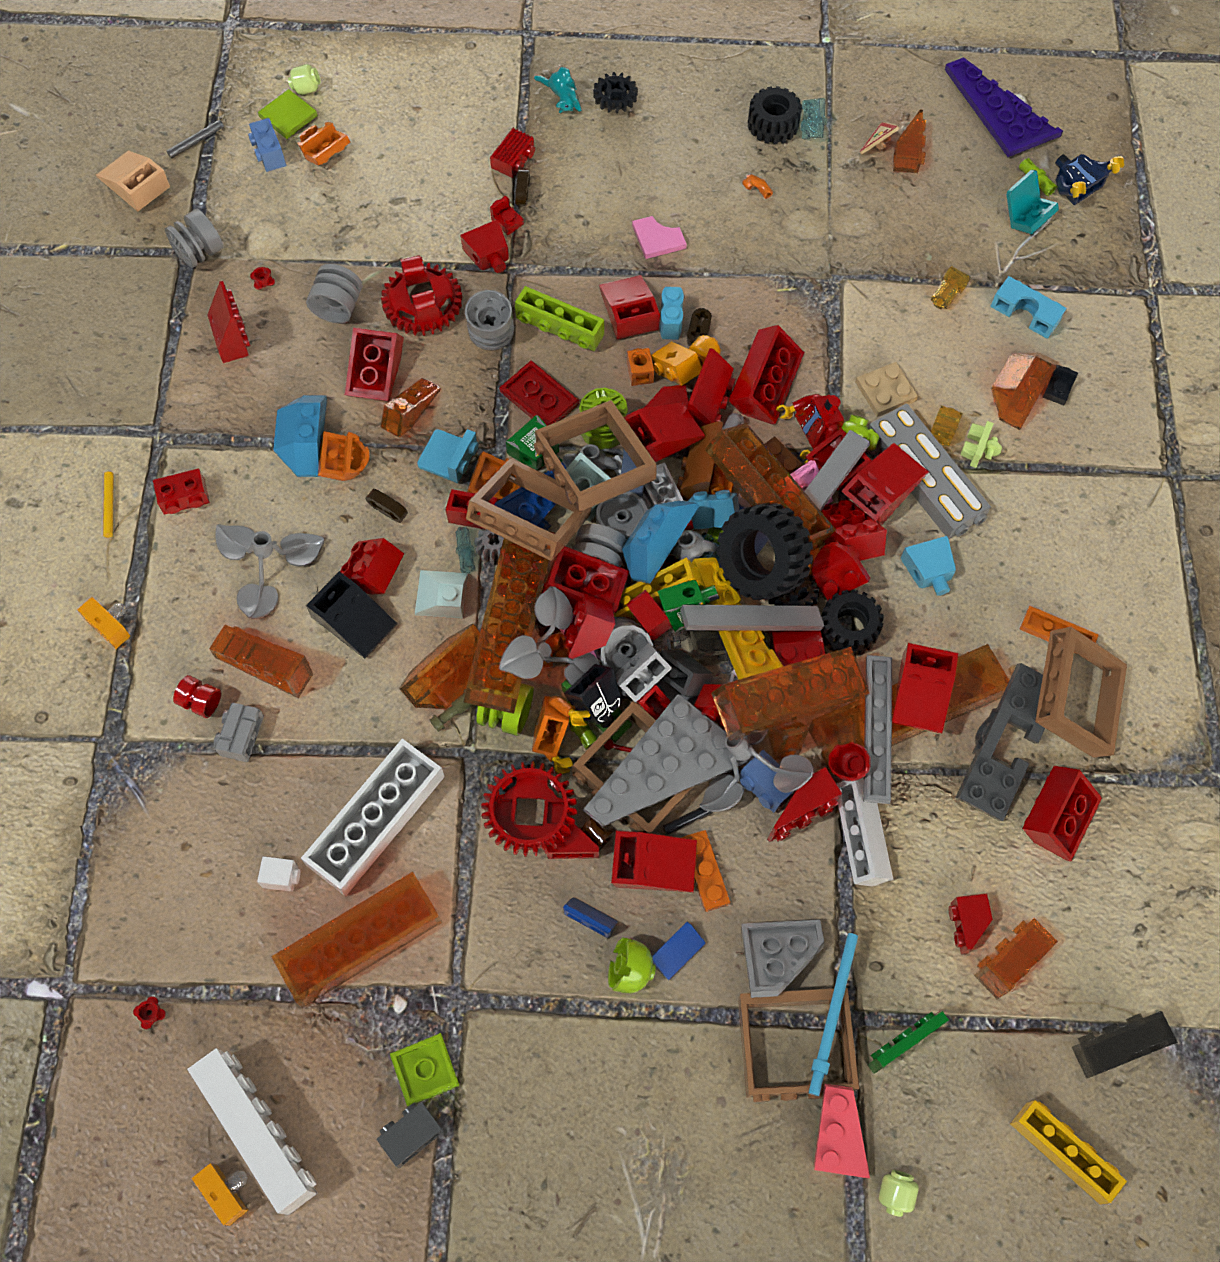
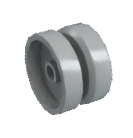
M628 491L598 504L596 524L617 530L628 540L648 508L641 497L636 493Z
M585 524L578 529L575 545L572 549L621 568L622 558L624 557L622 548L627 539L620 532L600 524Z
M624 616L614 617L615 626L606 646L594 650L597 659L603 666L613 668L614 674L647 643L653 647L650 636L633 619Z

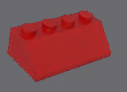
M779 325L758 330L729 398V402L742 415L772 425L776 424L781 411H776L779 405H784L805 353Z

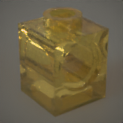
M942 405L931 433L940 444L949 447L963 413Z

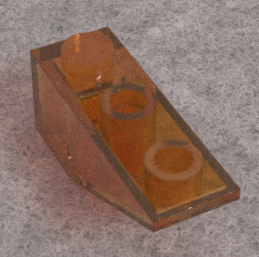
M921 109L897 140L893 154V171L918 173L920 165H924L926 152H922V148L925 147L926 135H923L926 128V119H923V110Z
M421 378L384 405L380 427L397 437H401L415 425L441 388L431 381Z

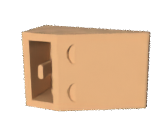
M129 150L96 174L98 179L137 212L170 188L165 172L150 158Z

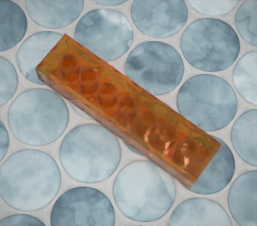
M505 538L503 539L466 686L464 703L514 714L522 678L500 670L499 665L503 653L515 638L520 636L532 638L536 620L535 603L542 594L549 560Z

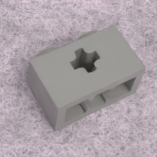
M647 643L615 673L617 684L636 703L672 667Z

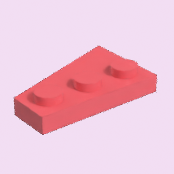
M825 1083L814 1170L870 1179L853 1088Z

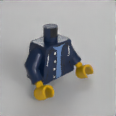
M1062 154L1055 162V165L1060 168L1055 180L1058 193L1066 196L1073 205H1076L1102 188L1111 171L1114 174L1118 173L1120 168L1125 166L1124 158L1117 156L1110 161L1099 162L1090 159L1084 154H1080L1073 160Z

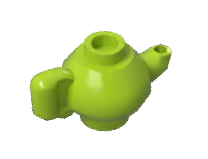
M851 414L850 419L844 422L842 429L846 433L851 430L870 441L867 450H875L879 441V435L873 429H868V419Z

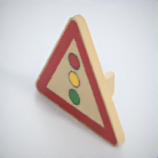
M886 122L880 123L859 151L860 154H864L874 146L879 150L886 148L884 143L891 141L890 135L898 131L899 126Z

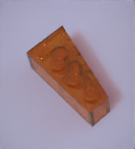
M224 625L209 648L216 659L296 698L300 697L313 676L310 663L304 655L266 641L258 636L248 634L237 626L230 627Z

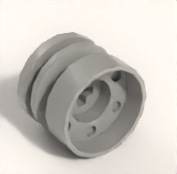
M198 208L184 216L187 227L181 222L175 221L174 227L169 225L165 228L166 236L173 250L190 268L198 265L197 260L199 262L205 261L202 250L209 256H212L224 248L218 232Z
M324 264L319 268L313 282L314 285L307 297V307L313 314L325 321L346 323L350 320L355 308V302H357L363 287L362 281L355 273L343 266Z
M495 290L480 291L470 297L465 306V318L471 341L477 347L484 350L503 348L514 335V321L510 301L504 294Z

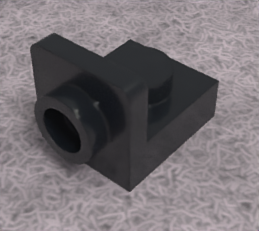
M1057 365L1042 398L1064 406L1078 376V372L1068 367Z

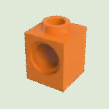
M636 348L627 351V367L631 386L654 383V367L650 348Z

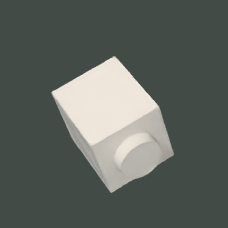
M262 857L257 883L265 889L293 892L294 885L299 883L301 871L294 860Z

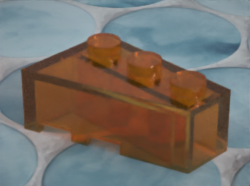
M1035 918L1028 923L1024 920L1021 921L1012 930L1016 934L1010 940L1005 937L995 947L998 952L992 958L987 955L976 965L980 970L974 976L996 999L1010 992L1015 987V984L1058 942Z

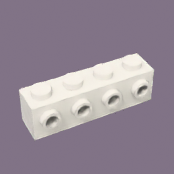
M864 779L837 783L838 788L842 792L838 799V806L854 884L876 886L893 880L878 804L863 802Z

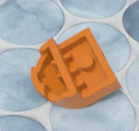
M325 122L324 127L318 128L316 125H313L306 129L299 136L301 141L297 142L305 159L319 166L326 163L335 153L344 150L345 146L350 143V140L346 134L337 131L333 123Z
M323 431L321 435L318 476L341 481L357 477L369 461L368 447H365L359 440L360 437L354 433L348 432L344 436Z
M483 451L478 459L467 492L476 494L509 458L503 461ZM507 481L493 497H497L499 501L521 486Z

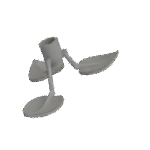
M217 524L215 534L217 547L225 558L240 560L246 555V552H254L258 557L259 586L247 584L237 594V604L240 610L251 619L268 615L278 602L277 590L272 586H264L263 559L268 558L272 554L273 549H275L280 555H286V561L289 564L298 567L307 566L317 558L324 543V538L321 536L295 533L281 540V550L277 546V542L272 541L270 534L265 531L254 533L253 530L244 526Z
M550 586L537 598L534 609L538 621L545 626H550L549 630L538 639L537 643L529 636L515 638L503 653L499 669L520 678L531 679L540 673L543 661L547 663L567 662L569 665L565 668L564 675L569 684L573 685L594 664H599V661L591 653H586L573 660L568 657L550 656L551 647L545 640L554 632L555 627L561 630L568 628L573 616L571 604L565 594L556 587Z
M754 714L747 732L732 731L724 742L725 747L731 753L728 758L732 763L734 777L730 774H722L713 779L707 787L703 801L699 806L707 811L720 812L732 808L739 802L744 793V788L738 783L740 775L736 760L746 761L751 755L756 757L772 771L777 772L773 783L779 791L784 793H790L801 788L812 777L814 767L803 756L789 755L782 759L778 768L758 754L751 745L759 744L765 738L769 726L762 716Z

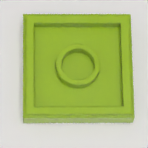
M290 89L258 111L259 117L262 120L269 118L273 129L286 139L290 138L318 116L315 109Z
M441 1033L390 1053L407 1107L415 1102L418 1104L460 1086Z

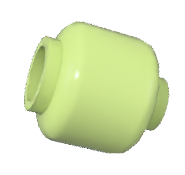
M309 64L295 67L290 71L288 83L290 88L299 95H305L315 92L321 80L317 69L312 68Z
M892 1170L891 1174L884 1175L879 1193V1201L887 1207V1213L902 1217L903 1212L908 1213L914 1210L919 1190L918 1184L913 1181L914 1176L898 1170Z

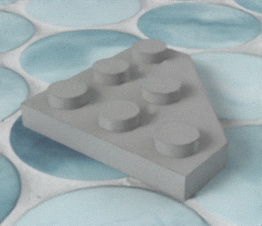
M820 920L746 923L741 925L751 998L779 996L823 949L824 938Z

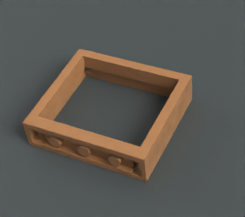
M612 400L535 431V451L538 455L543 456L548 471H553L559 488H564L568 502L571 505L574 504L579 512L656 480L655 461ZM607 424L637 468L580 491L551 446Z
M510 458L469 500L466 520L553 561L588 519L592 507L579 512L574 504L571 505L568 502L564 488H559L554 478ZM507 481H510L573 511V513L560 529L553 534L489 503V500Z
M1072 627L1051 631L1035 722L1093 758L1114 755L1127 664ZM1074 652L1103 670L1093 734L1064 716Z
M634 701L572 766L573 776L578 780L579 784H586L592 789L591 794L595 796L604 783L585 766L589 760L628 719H631L645 733L656 721ZM693 787L674 795L650 823L646 822L637 812L624 817L630 824V830L632 832L651 834Z
M846 988L838 1017L846 1082L826 1084L852 1087L855 1092L859 1089L849 995L848 988ZM834 989L782 991L779 996L751 998L750 993L739 995L738 1006L746 1098L753 1097L754 1102L770 1101V1096H781V1101L797 1100V1095L808 1094V1099H823L824 1084H822L819 1096L808 1093L810 1084L755 1087L748 1008L830 1004Z

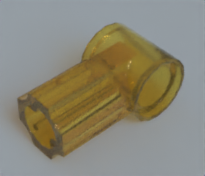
M951 266L944 275L940 286L931 297L934 306L939 309H947L957 294H961L964 291L971 276Z

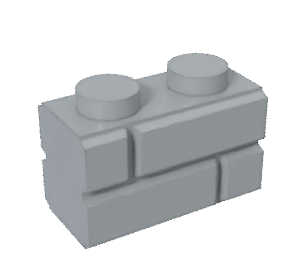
M231 703L229 710L226 709L223 713L222 724L224 725L221 733L218 732L214 738L213 744L220 756L243 762L249 761L264 718L261 710L251 706Z

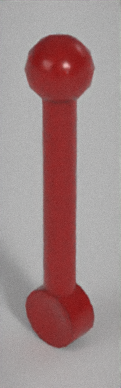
M608 740L604 744L605 750L617 749L630 753L633 749L613 744L612 740Z

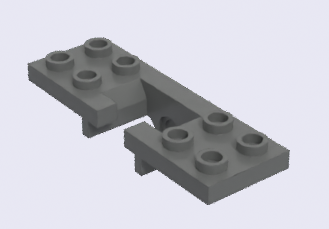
M1022 663L1016 665L997 708L992 709L990 716L979 727L975 736L976 746L972 752L975 756L955 797L997 821L1004 820L1029 765L1028 762L1020 758H1014L1012 764L1009 765L993 756L1007 723L1026 732L1024 738L1034 744L1039 743L1045 730L1044 727L1035 722L1043 674Z

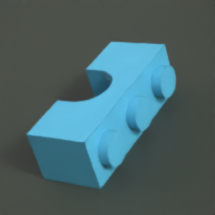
M1008 276L996 292L990 306L1008 317L1018 309L1030 312L1033 319L1029 329L1047 339L1060 323L1067 309L1060 303L1049 299Z

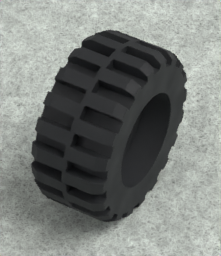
M763 503L740 509L739 512L729 516L728 521H725L721 528L723 532L719 533L717 540L720 542V545L717 547V555L720 556L718 564L720 568H723L725 580L731 582L730 586L735 591L740 590L741 595L747 598L751 597L753 600H768L789 593L804 582V577H807L810 572L808 565L812 564L813 555H810L813 544L812 541L809 542L808 535L810 533L807 528L803 527L802 524L804 522L799 516H793L795 514L794 511L784 508L781 504ZM758 531L768 537L774 548L775 562L771 572L760 564L755 553V538Z

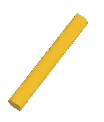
M109 471L104 472L103 536L106 538L113 537L114 473Z

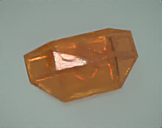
M1039 352L1012 353L991 388L999 420L1021 430L1059 362Z
M470 624L443 641L409 672L399 690L415 708L447 709L453 701L464 694L463 691L467 687L473 686L483 677L489 642L474 624Z

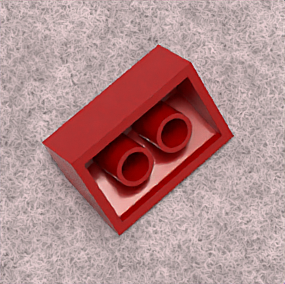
M709 348L687 407L699 427L721 421L722 415H720L721 409H726L729 400L727 393L728 391H733L736 378H733L734 368L712 348Z
M1053 766L1022 829L1035 844L1071 862L1102 797L1080 769Z

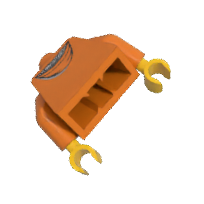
M545 696L535 723L532 752L544 754L550 762H554L556 773L570 772L568 767L573 766L572 760L569 757L560 759V753L558 752L569 723V718L573 726H587L583 718L590 717V713L587 710L575 711V707L560 696Z

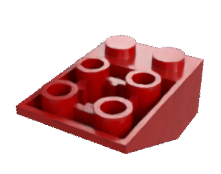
M641 275L599 285L617 340L659 330L660 312L653 294Z
M220 281L207 316L222 362L226 363L249 356L247 347L251 345L231 288L226 290L224 282Z
M683 402L641 408L624 416V419L655 463L705 438L704 433Z
M893 443L860 470L842 492L882 526L925 478L929 471Z
M841 500L839 503L830 505L826 504L813 521L825 544L839 542V544L847 547L853 546L860 553L858 557L860 561L885 555L887 530L850 500Z
M912 643L907 644L902 654L892 723L943 733L959 653Z
M826 767L812 774V777L801 788L796 790L768 836V842L774 839L780 842L790 836V831L798 827L801 830L810 825L812 819L820 815L823 818L834 811L833 808L839 804L837 801L842 792Z
M616 831L611 883L616 888L694 893L697 840L643 832Z

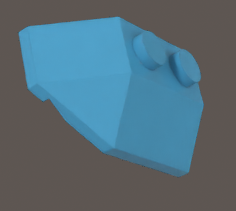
M303 395L277 410L273 450L297 477H320L318 476L321 435L325 427L326 395Z
M674 501L656 504L645 512L622 548L630 576L634 581L648 584L652 582L699 508L697 503Z

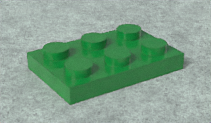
M943 1011L936 1016L933 1012H930L914 1024L915 1031L909 1027L892 1040L895 1044L893 1047L888 1042L870 1055L873 1061L867 1064L868 1067L875 1074L948 1022L949 1019Z

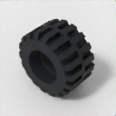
M770 86L766 90L761 89L759 93H755L750 101L748 129L751 130V134L757 136V140H764V143L767 144L769 142L773 144H778V142L785 143L787 139L791 140L793 135L797 134L800 124L802 104L799 97H796L794 92H789L787 88L781 89L780 86H776V88Z
M843 590L841 595L836 593L832 599L829 598L821 615L824 623L821 634L824 637V644L826 646L828 644L831 645V651L835 652L838 650L840 651L839 655L844 656L845 653H849V657H855L856 652L862 655L865 654L866 649L869 651L873 647L884 624L882 623L884 615L880 613L882 608L880 605H875L876 600L873 597L867 598L868 594L865 592L862 595L858 594V590H852L851 593H848V590ZM847 615L853 616L861 621L864 629L859 631L848 630L840 624L838 618Z

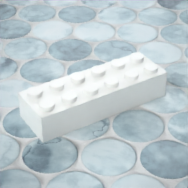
M401 739L301 857L302 861L308 868L346 897L445 776L442 768L404 739Z
M216 1048L187 1070L278 1214L290 1215L317 1194L314 1188L317 1183L308 1170L305 1171L300 1167L299 1162L302 1159L293 1146L290 1148L283 1139L287 1136L282 1127L270 1120L269 1115L272 1112L264 1100L260 1101L254 1095L257 1089L249 1077L245 1078L239 1070L243 1067L234 1054L231 1056L228 1051L223 1052Z

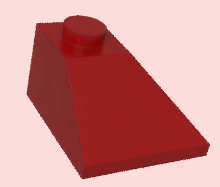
M840 428L807 454L805 458L808 462L810 460L815 461L820 471L847 433ZM863 453L836 491L845 488L852 478L872 461L865 453Z

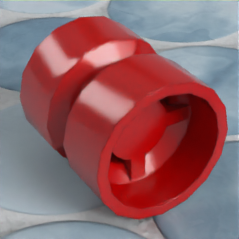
M187 675L177 685L173 702L186 710L191 709L193 713L203 718H209L217 709L222 693L220 689L210 684L202 685L201 680Z

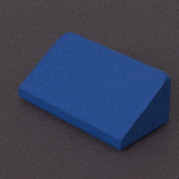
M574 897L563 907L564 915L606 938H610L618 923L612 917Z
M687 921L652 956L653 964L669 981L706 942Z

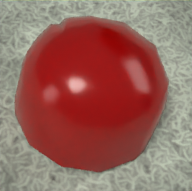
M857 743L837 744L828 756V765L832 773L841 780L857 781L865 777L869 772L871 757L866 748Z

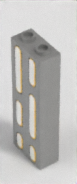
M907 403L869 425L868 429H873L879 435L876 449L880 454L891 444L895 443L929 471L911 493L948 539L955 535L957 537L963 535L970 526L974 524L978 526L988 518L987 514L991 506Z

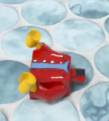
M807 395L792 402V406L779 405L776 411H786L783 416L779 417L786 420L792 418L793 412H797L795 417L813 450L842 428L844 424V418L838 408L841 401L835 395ZM802 451L800 454V458L806 459L805 456L809 454L811 451Z

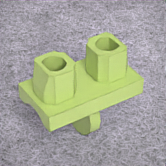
M987 421L985 427L972 423L967 438L978 441V444L965 441L960 454L971 460L970 466L977 467L983 452L986 453V459H991L992 456H997L1001 453L1002 446L998 443V438L992 437L991 440H988L994 423Z

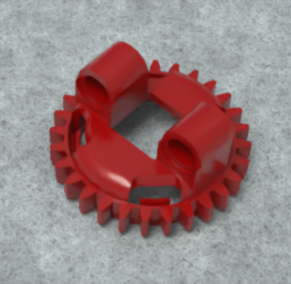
M420 255L401 259L402 273L395 271L396 278L389 276L390 283H384L385 290L381 291L383 296L381 297L382 308L387 320H390L392 326L397 325L399 331L404 328L406 334L412 330L415 336L417 332H422L423 336H425L426 331L434 334L435 329L442 332V326L449 327V321L455 322V315L458 316L459 309L462 308L463 296L461 286L458 285V279H453L452 272L447 274L446 268L439 271V265L431 268L430 263L424 266ZM429 281L433 292L429 290L411 295L412 304L407 287ZM448 298H450L451 305L448 304V306L442 313V311L440 310L441 307L444 305L445 301ZM399 311L413 315L415 323L404 316L400 318Z
M533 761L530 768H526L524 762H521V769L517 770L512 764L511 773L509 774L502 769V779L494 776L496 786L488 784L487 787L492 793L483 794L484 799L489 802L481 804L482 809L488 810L482 813L481 816L482 819L488 820L484 823L485 829L493 828L488 833L489 837L498 836L495 844L499 845L505 842L504 851H507L512 846L514 855H517L519 849H522L524 857H527L529 850H533L536 857L538 849L542 848L544 853L547 854L548 845H551L554 849L557 848L555 840L558 839L564 842L563 832L571 834V828L567 824H575V819L570 817V815H576L577 809L570 806L576 805L577 801L576 798H569L574 795V790H565L569 786V781L561 782L562 773L554 777L553 767L546 772L544 763L540 765L539 769H535ZM516 777L517 782L515 786L510 788L505 794L500 795L499 789L502 788L504 790L513 782L512 778ZM549 779L551 780L550 785L553 786L558 793L561 792L562 798H558L555 795V793L548 787ZM518 798L545 800L542 826L516 824Z

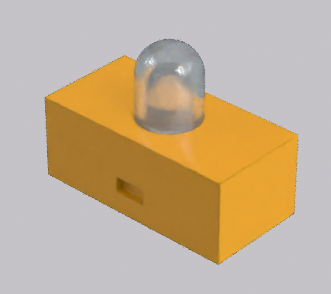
M91 597L77 609L82 617L115 649L131 637L124 626L118 622L127 611L123 603H115L106 610Z
M210 1163L191 1178L223 1225H232L249 1211L236 1193L247 1183L248 1177L244 1171L237 1170L226 1178L217 1164Z

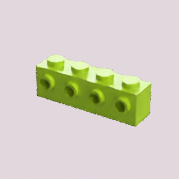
M524 286L515 301L516 318L522 323H529L538 327L541 331L555 334L562 340H569L578 344L583 349H590L595 352L604 336L603 318L527 286Z

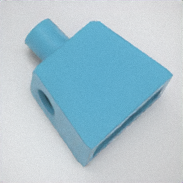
M947 536L904 549L901 560L919 588L923 589L933 586L937 596L944 595L950 591L947 581L952 579L956 567Z

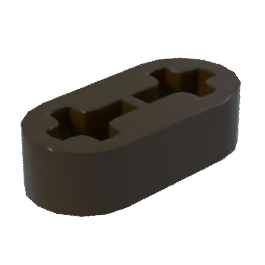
M518 169L515 204L518 206H527L530 184L529 169Z
M698 308L692 313L687 332V344L689 346L695 341L696 332H699L700 336H708L712 315L705 308ZM700 317L704 318L702 325L698 324Z
M372 489L365 498L370 506L395 522L401 523L408 514L403 505L377 489Z

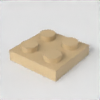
M897 362L856 378L855 383L876 417L894 411L906 403L911 404L917 401L918 396Z

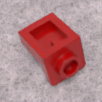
M507 196L496 200L490 206L491 220L497 219L502 231L507 236L524 225V219L510 207Z

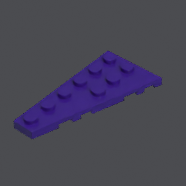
M964 57L946 64V73L1007 157L1062 136V129L1052 127L1048 124L1049 120L1047 118L1036 115L1032 112V107L1009 90H1002L998 87L999 83L994 79L991 81L982 75V70Z

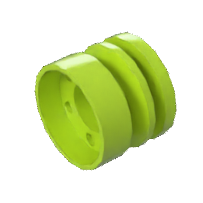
M596 388L588 392L582 398L579 406V411L583 412L612 400L623 417L628 415L627 401L622 394L609 388ZM607 424L581 434L587 444L595 445L599 449H611L620 444Z
M492 674L488 678L479 697L477 724L485 726L488 722L489 728L494 729L501 719L502 732L520 736L530 712L534 687L516 682L511 691H509V679L503 678L500 682L499 676Z

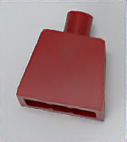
M497 219L460 235L463 251L480 270L492 267L496 273H501L506 269L505 261L509 259L508 246Z

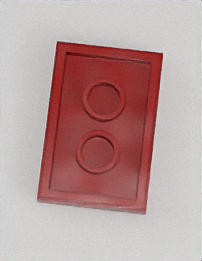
M532 360L499 387L500 392L531 419L538 415L547 426L562 420L579 405V400Z

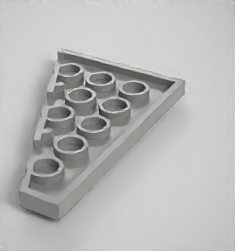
M677 694L583 811L604 827L697 784L699 785L722 773L733 770L731 760L728 758L731 753L724 745L725 739L729 734ZM751 755L746 761L736 760L737 767L747 762L749 763L754 756Z

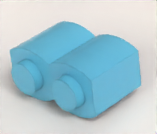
M665 287L662 291L660 321L662 339L678 340L681 336L684 299L681 287Z
M720 490L715 495L707 494L706 491L697 492L687 501L699 505L691 519L694 529L722 528L725 521H728L729 516L740 510L737 493H730V490Z

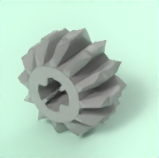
M487 529L486 532L479 530L478 538H475L474 541L475 546H477L475 548L476 553L481 555L483 562L490 559L492 565L495 563V560H499L500 556L515 549V543Z

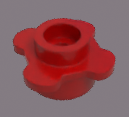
M258 267L250 274V278L254 280V288L257 290L268 285L272 286L275 283L269 268Z
M154 996L149 997L147 1001L140 1003L133 1010L134 1016L141 1021V1027L146 1030L150 1029L153 1023L163 1020L166 1016L165 1010L160 1008L158 999ZM149 1010L152 1011L151 1015H147Z

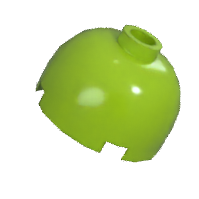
M624 937L621 938L613 953L618 954L615 963L610 961L608 985L614 991L631 994L640 991L647 985L649 980L654 978L656 966L653 964V958L649 949L643 943Z

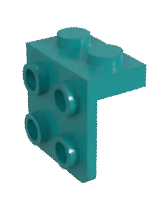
M1030 170L1007 191L1006 198L1012 229L1033 234L1059 210L1058 202L1040 198L1036 170Z

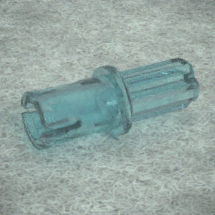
M459 527L455 532L457 540L455 551L459 555L460 571L462 573H470L469 567L472 572L476 569L473 559L475 549L471 545L469 529L467 527Z

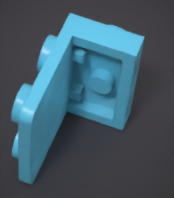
M439 429L435 430L417 462L418 467L458 483L462 475L466 473L472 456L478 450L479 443L476 439V432L467 429L463 438Z

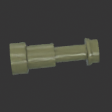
M470 685L463 691L464 694L451 703V707L438 717L434 714L429 720L438 732L444 729V724L455 715H461L472 705H478L480 694L474 686Z

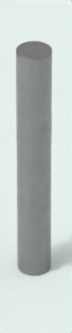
M221 120L214 122L167 150V154L170 158L175 157L224 127Z

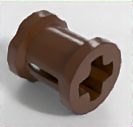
M590 818L581 828L599 846V850L614 835L611 830H606L593 818Z

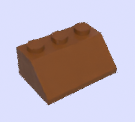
M721 421L701 426L700 429L704 433L705 438L686 447V451H689L688 457H683L681 470L685 472L683 477L679 476L677 488L685 501H688L694 493L706 491L709 494L721 441L723 422Z

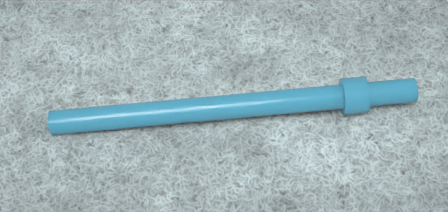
M848 933L818 1056L817 1059L813 1060L811 1068L813 1076L808 1093L814 1096L820 1095L824 1075L828 1074L830 1066L828 1058L858 940V935Z

